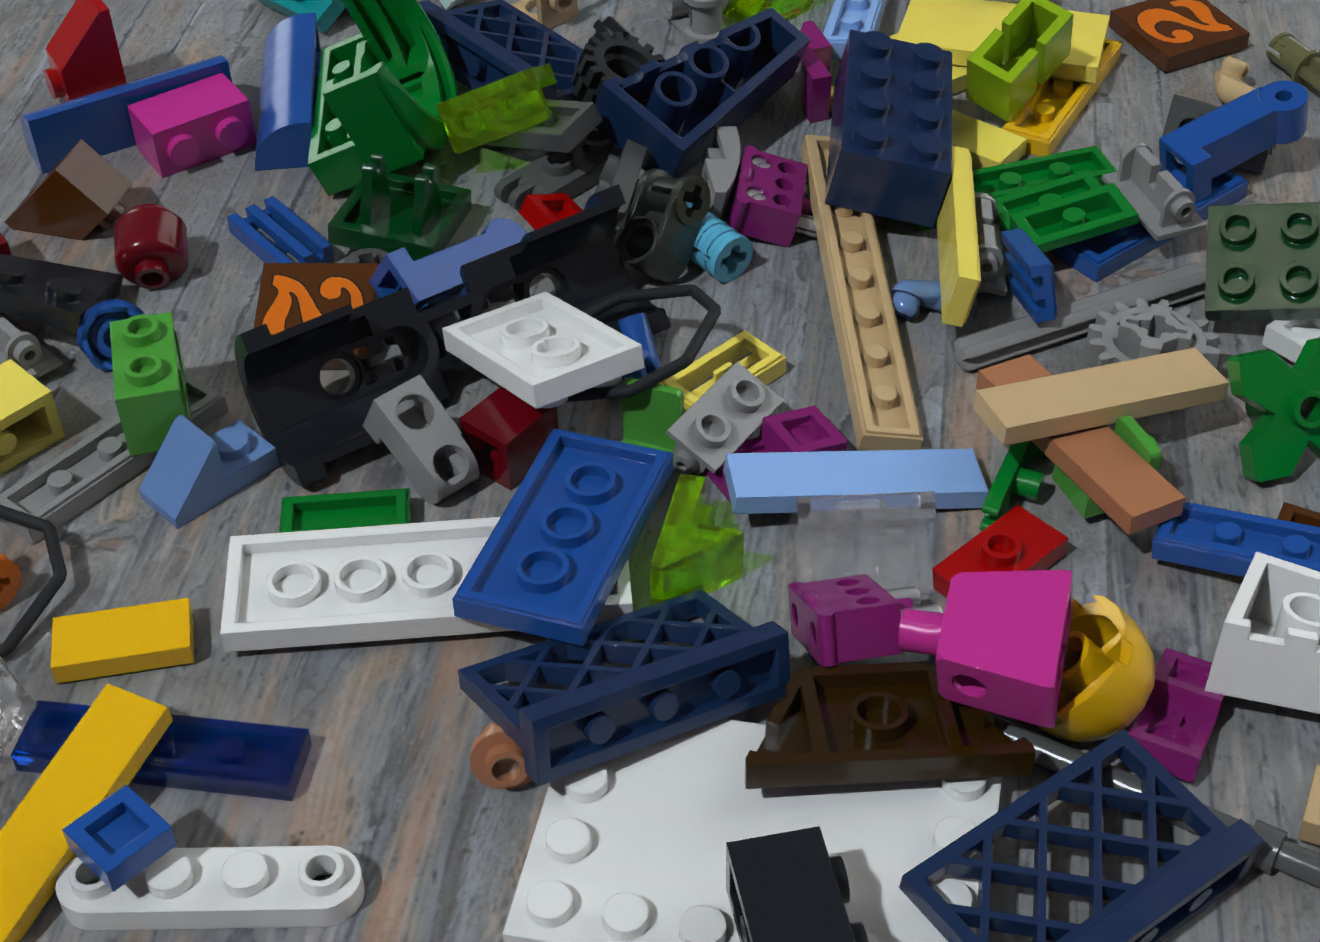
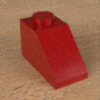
M76 0L45 48L50 65L49 69L43 70L47 87L54 99L61 97L64 102L127 83L109 8L102 0Z

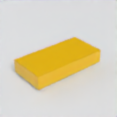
M189 597L52 618L50 669L56 684L195 663L194 617Z

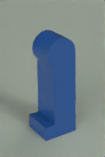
M1287 80L1276 81L1263 87L1260 86L1160 137L1159 161L1162 164L1161 171L1168 170L1184 188L1189 189L1195 195V203L1211 195L1212 179L1275 144H1289L1304 136L1307 130L1309 96L1307 89L1297 82Z
M498 218L488 223L481 235L416 261L412 260L403 247L385 255L369 283L380 298L408 287L417 310L461 292L465 287L460 276L461 265L519 243L527 232L513 220Z

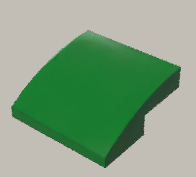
M1089 169L994 198L997 203L998 213L993 224L1000 226V233L1021 228L1042 252L1138 224L1139 214L1114 183L1101 186Z

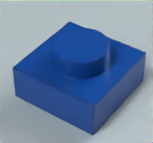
M127 784L62 829L69 849L113 892L177 846L172 827Z

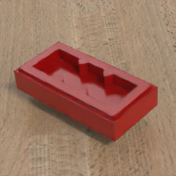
M1017 505L933 567L930 572L929 586L947 598L951 578L959 572L1046 570L1066 554L1069 538Z

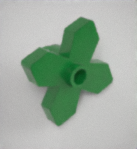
M1320 337L1306 341L1293 368L1271 350H1257L1230 356L1227 360L1231 394L1245 402L1246 413L1254 425L1239 443L1244 478L1256 482H1265L1291 476L1306 447L1320 459Z

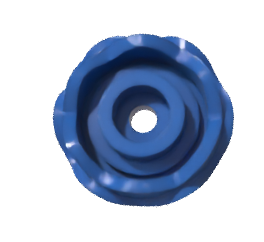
M112 299L101 301L87 310L77 330V343L93 366L102 371L108 372L113 370L110 322L145 314L138 306L125 300Z

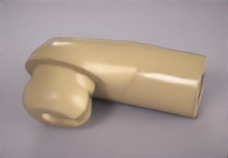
M1233 56L1225 57L1220 70H1215L1213 76L1217 96L1225 104L1256 89L1243 81L1250 70L1249 64Z

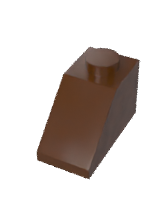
M81 139L28 193L4 223L13 230L82 240L97 225L106 231L125 211L126 206L119 200L133 183Z

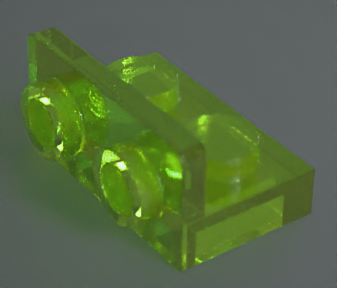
M550 63L528 68L436 104L453 151L457 154L463 153L549 120L551 112L542 89L557 84Z

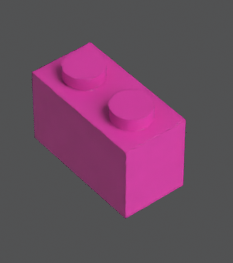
M223 73L127 106L137 149L162 178L255 145L257 142L249 100Z

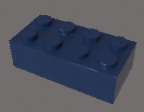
M850 29L834 86L825 204L933 227L952 174V52L942 50L931 43L914 44L891 39L886 34L877 31L864 33Z

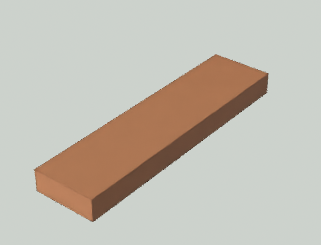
M1030 354L979 370L976 388L980 390L1051 376L1052 374ZM1107 425L1031 440L1128 535L1182 515L1186 497Z

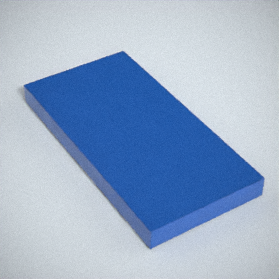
M553 428L452 599L454 616L584 646L674 470L673 453Z

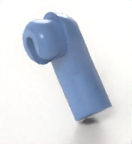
M903 279L891 289L896 317L913 320L918 317L920 306L941 312L940 281ZM975 297L973 306H972V308H971L970 314H969V316H968V319L970 318V316H971V314H972V312H973V309H974V306H975V302H976V297Z

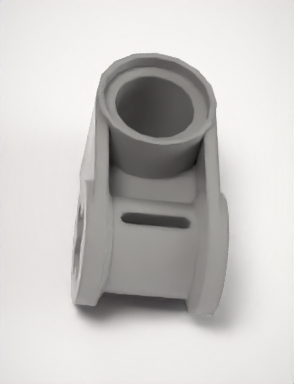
M656 0L662 16L669 20L690 43L698 41L700 44L716 38L719 31L727 27L723 22V4L727 0Z

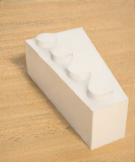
M1259 552L1255 553L1224 621L1204 691L1320 714L1319 571Z

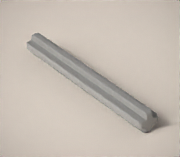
M1190 263L1057 306L1055 320L1035 323L1028 315L959 337L954 342L955 352L953 356L955 362L959 363L963 371L970 372L1088 333L1089 324H1095L1097 313L1101 310L1112 314L1113 305L1118 301L1129 308H1133L1137 298H1143L1148 306L1158 304L1164 299L1168 300L1169 306L1203 296L1205 295L1206 270L1202 263Z

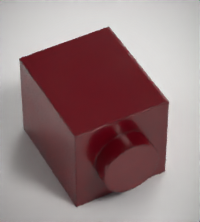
M502 386L459 418L461 436L469 445L476 458L479 473L509 490H512L522 482L553 428L559 429L557 407L535 409Z

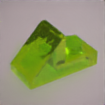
M681 473L679 475L650 564L651 605L699 589L709 594L735 582L743 574L744 534L738 529L714 526L716 508L715 505L706 504V477Z

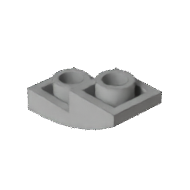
M716 126L712 148H705L702 159L701 177L708 183L711 201L708 212H711L724 222L728 217L740 164L741 148L737 126Z

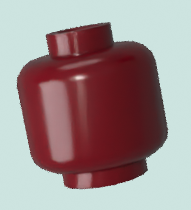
M151 203L137 205L120 216L114 226L116 270L119 274L123 275L124 279L145 289H159L166 286L169 282L181 278L188 268L187 227L181 217L162 205Z

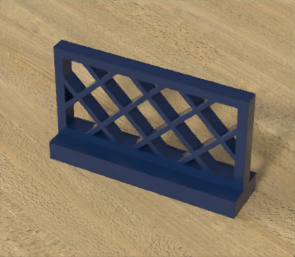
M430 0L418 1L429 17L444 46L455 80L485 100L489 101L494 96L583 101L584 97L575 96L573 92L575 86L571 85L573 72L583 49L506 1L492 0L445 11Z
M699 589L594 625L584 646L549 639L458 669L460 689L523 750L525 773L538 786L784 697L785 687L790 680L788 631L774 621L752 627L706 592ZM698 616L705 622H684L683 620ZM627 639L646 640L645 643L621 642ZM663 642H675L693 644V646L685 647L662 644ZM565 660L584 661L583 664L559 663ZM603 662L632 664V667H608L602 666ZM503 681L521 682L519 686L497 684ZM541 684L570 686L568 690L539 688Z
M1122 729L902 875L899 888L948 942H988L989 930L1033 937V942H1046V939L1056 942H1162L1244 881L1264 839L1242 819L1227 827L1125 729ZM1119 758L1141 779L1142 793L1102 787V769ZM1087 779H1089V785L1081 784ZM1056 800L1089 805V830L1047 824L1048 806ZM1102 807L1142 813L1143 838L1102 832ZM1035 815V822L1028 821L1029 818ZM1156 815L1182 819L1201 838L1190 846L1157 841ZM1001 837L1035 842L1034 868L991 862L992 843ZM1047 844L1089 850V877L1048 871ZM980 852L979 860L971 859V857ZM1102 852L1142 858L1144 879L1137 884L1102 879ZM1157 861L1166 862L1157 868ZM945 875L979 880L977 908L947 903L931 884ZM991 882L1033 888V917L990 910ZM1046 891L1089 897V918L1081 924L1046 919ZM1102 899L1112 901L1105 907H1102ZM970 927L976 928V934L972 931Z

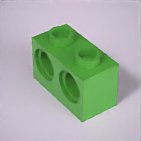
M172 312L154 315L140 314L128 319L110 322L114 398L130 456L158 452L173 421L180 414L190 421L185 366Z

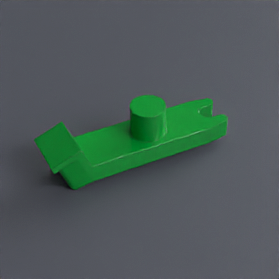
M1032 441L1010 445L984 502L982 513H985L980 524V530L986 529L1006 514L1014 495L1038 501L1043 489L1045 473L1030 470L1026 467L1030 459L1049 458Z

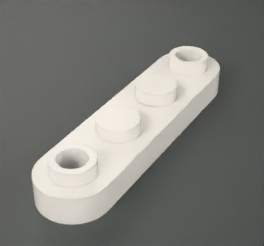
M338 846L173 848L114 892L78 857H75L61 870L56 881V895L66 919L75 927L88 931L328 927L346 921L358 911L364 900L365 885L357 858L350 851ZM316 876H331L322 881L313 880Z

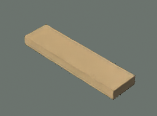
M1193 347L976 390L973 409L1003 446L1113 424L1116 423L1118 417L1131 415L1134 419L1223 401L1225 400L1230 382Z

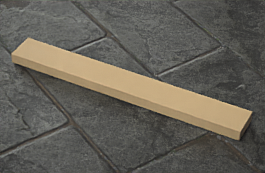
M804 135L800 149L803 163L807 164L806 181L857 449L859 451L920 450L923 436L873 214L825 204L830 137Z

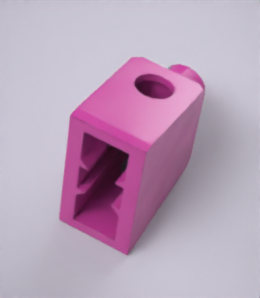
M1073 571L959 572L951 578L944 613L903 609L898 635L899 651L936 655L938 693L947 700L1038 726L1055 728L1073 614Z

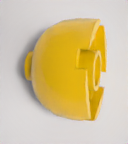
M1092 595L1097 602H1090L1081 605L1073 598V614L1055 728L1038 726L1058 739L1092 743L1110 738L1132 723L1145 707L1154 688L1156 666L1146 635L1138 624L1119 606L1105 596Z

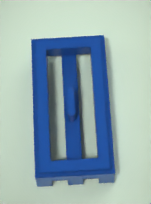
M274 196L264 199L266 209L261 210L255 204L245 208L247 217L244 219L237 213L227 216L230 233L264 263H294L285 255L287 253L299 261L298 263H330L335 260L332 244H329L324 237ZM260 228L274 240L275 246L260 234L257 229Z
M1021 228L1002 231V243L1009 250V252L1003 253L1004 264L1011 272V274H1005L1006 285L1035 323L1055 320L1057 303L1053 264Z

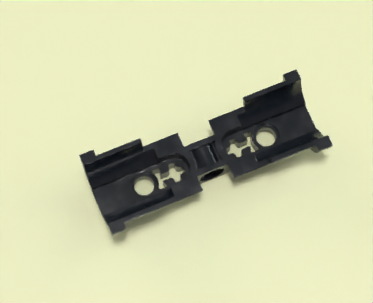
M620 185L612 186L590 196L584 211L529 232L523 236L519 243L461 265L460 276L465 287L459 294L449 296L416 310L409 289L406 287L354 309L351 304L273 335L270 334L267 324L237 335L234 345L235 359L245 396L264 439L276 447L279 465L287 476L298 486L304 487L328 476L323 464L374 443L375 441L363 427L373 400L418 375L422 376L440 402L450 398L440 370L462 362V360L446 350L442 328L483 314V311L488 308L487 298L490 303L506 302L513 298L517 302L531 297L529 291L530 284L539 274L548 277L555 287V297L580 311L614 293L638 290L635 284H630L613 238L616 235L618 210L622 205L626 204ZM648 300L621 303L594 317L620 333L618 321L639 313H646L652 335L671 328L665 309L654 306ZM382 340L387 345L399 346L401 355L393 359L394 370L390 364L374 365L364 369L360 359L370 358L381 353L384 350ZM357 348L359 358L353 353ZM332 359L343 362L350 374L347 388L336 395L327 392L320 382V371L323 365ZM365 373H366V374L369 376V378H370V381L367 382V383H366V375H365Z

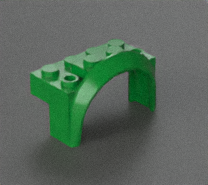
M341 0L361 33L322 49L307 163L328 196L346 189L354 190L362 180L363 164H370L372 152L385 155L387 172H399L412 167L417 161L424 159L425 150L437 151L443 149L450 139L459 109L457 84L444 46L418 0Z

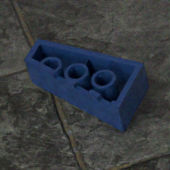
M771 7L720 30L718 36L702 44L695 41L681 47L679 54L660 63L655 59L638 67L636 74L620 80L617 76L603 82L595 101L603 121L596 129L621 150H623L627 139L647 147L641 166L646 171L653 168L667 171L674 178H680L703 158L705 148H712L716 126H739L793 78L811 39Z

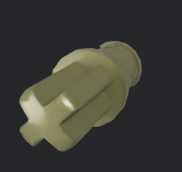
M1283 32L1275 36L1268 46L1274 48L1280 54L1278 55L1273 50H1266L1267 58L1288 72L1293 82L1307 86L1320 96V50H1310L1289 32Z

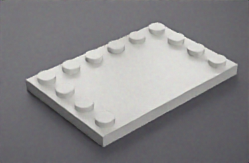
M721 719L549 783L502 934L503 942H740L726 890V842L820 826L829 857L840 855L844 861L850 887V902L844 904L850 923L860 921L863 923L869 942H948L900 890L899 886L902 875L996 814L999 808L1002 776L746 789L744 782L745 758L750 750L757 752L765 738L766 725ZM995 842L992 843V858H991V862H993V853H994V844H995ZM980 852L971 857V859L979 860ZM945 875L931 884L947 903L977 908L979 880ZM970 927L972 931L976 934V928Z

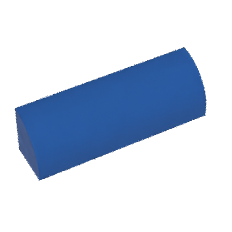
M304 13L288 17L278 23L266 38L263 51L255 171L309 167L307 163L322 55L316 13Z
M222 55L23 114L21 115V126L27 149L41 172L45 174L50 172L81 139L100 156L134 146L136 141L127 108L128 105L219 73H223L232 82L228 60Z

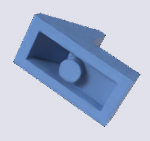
M180 414L173 421L139 488L141 499L179 529L279 467L276 447L239 419L215 434L208 436Z

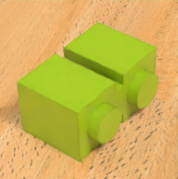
M1021 0L1002 20V30L1000 31L995 28L967 59L966 98L1009 123L1035 94L1037 82L1043 85L1069 56L1074 14L1049 0Z

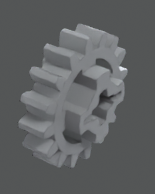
M1137 298L1135 307L1129 308L1118 301L1113 305L1112 314L1100 310L1097 313L1095 324H1089L1085 350H1087L1085 363L1086 366L1097 367L1195 347L1217 369L1221 352L1218 349L1220 337L1218 333L1208 332L1210 323L1208 319L1191 320V308L1187 306L1178 311H1173V308L1169 307L1168 300L1162 299L1158 304L1148 306L1143 298Z

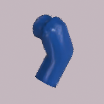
M639 313L620 319L618 323L621 333L642 345L645 367L622 376V381L626 377L641 379L661 368L646 313Z

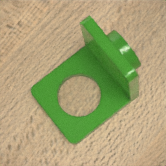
M626 377L621 386L629 385L639 379ZM656 384L636 396L621 398L623 439L621 442L673 453L677 443L665 433L684 414L682 390Z

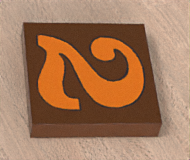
M1146 0L1110 11L1109 27L1165 73L1246 49L1248 46L1250 33L1207 0Z
M264 263L254 328L267 324L270 334L273 335L351 304L354 309L378 299V294L369 283V280L378 268V263ZM357 348L353 353L359 358ZM371 357L360 359L364 369L370 367ZM337 359L329 360L322 367V369H348L343 362Z

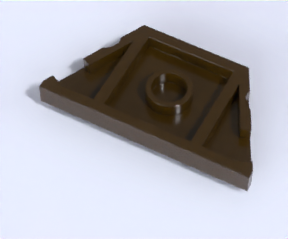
M936 661L836 665L833 667H797L785 687V699L775 705L766 721L765 738L757 752L750 750L745 758L744 782L746 789L1033 775L1036 751L1033 744L1025 737L1012 742L994 726L995 713L950 701L942 697L938 693Z

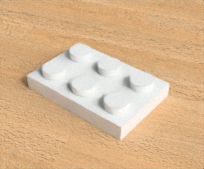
M546 291L442 328L445 348L448 352L535 409L560 406L568 400L569 396L593 387L612 386L618 383L622 376L645 368L643 350L640 343Z

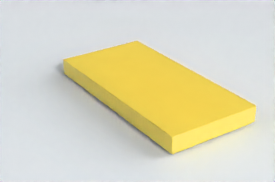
M910 0L896 40L914 44L923 42L934 44L942 50L952 52V65L967 67L969 56L995 28L1000 31L1002 30V20L1017 4L985 0ZM1067 10L1074 14L1070 54L1049 78L1096 83L1110 15Z

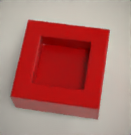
M566 193L532 194L526 196L518 213L534 230H537L583 210Z

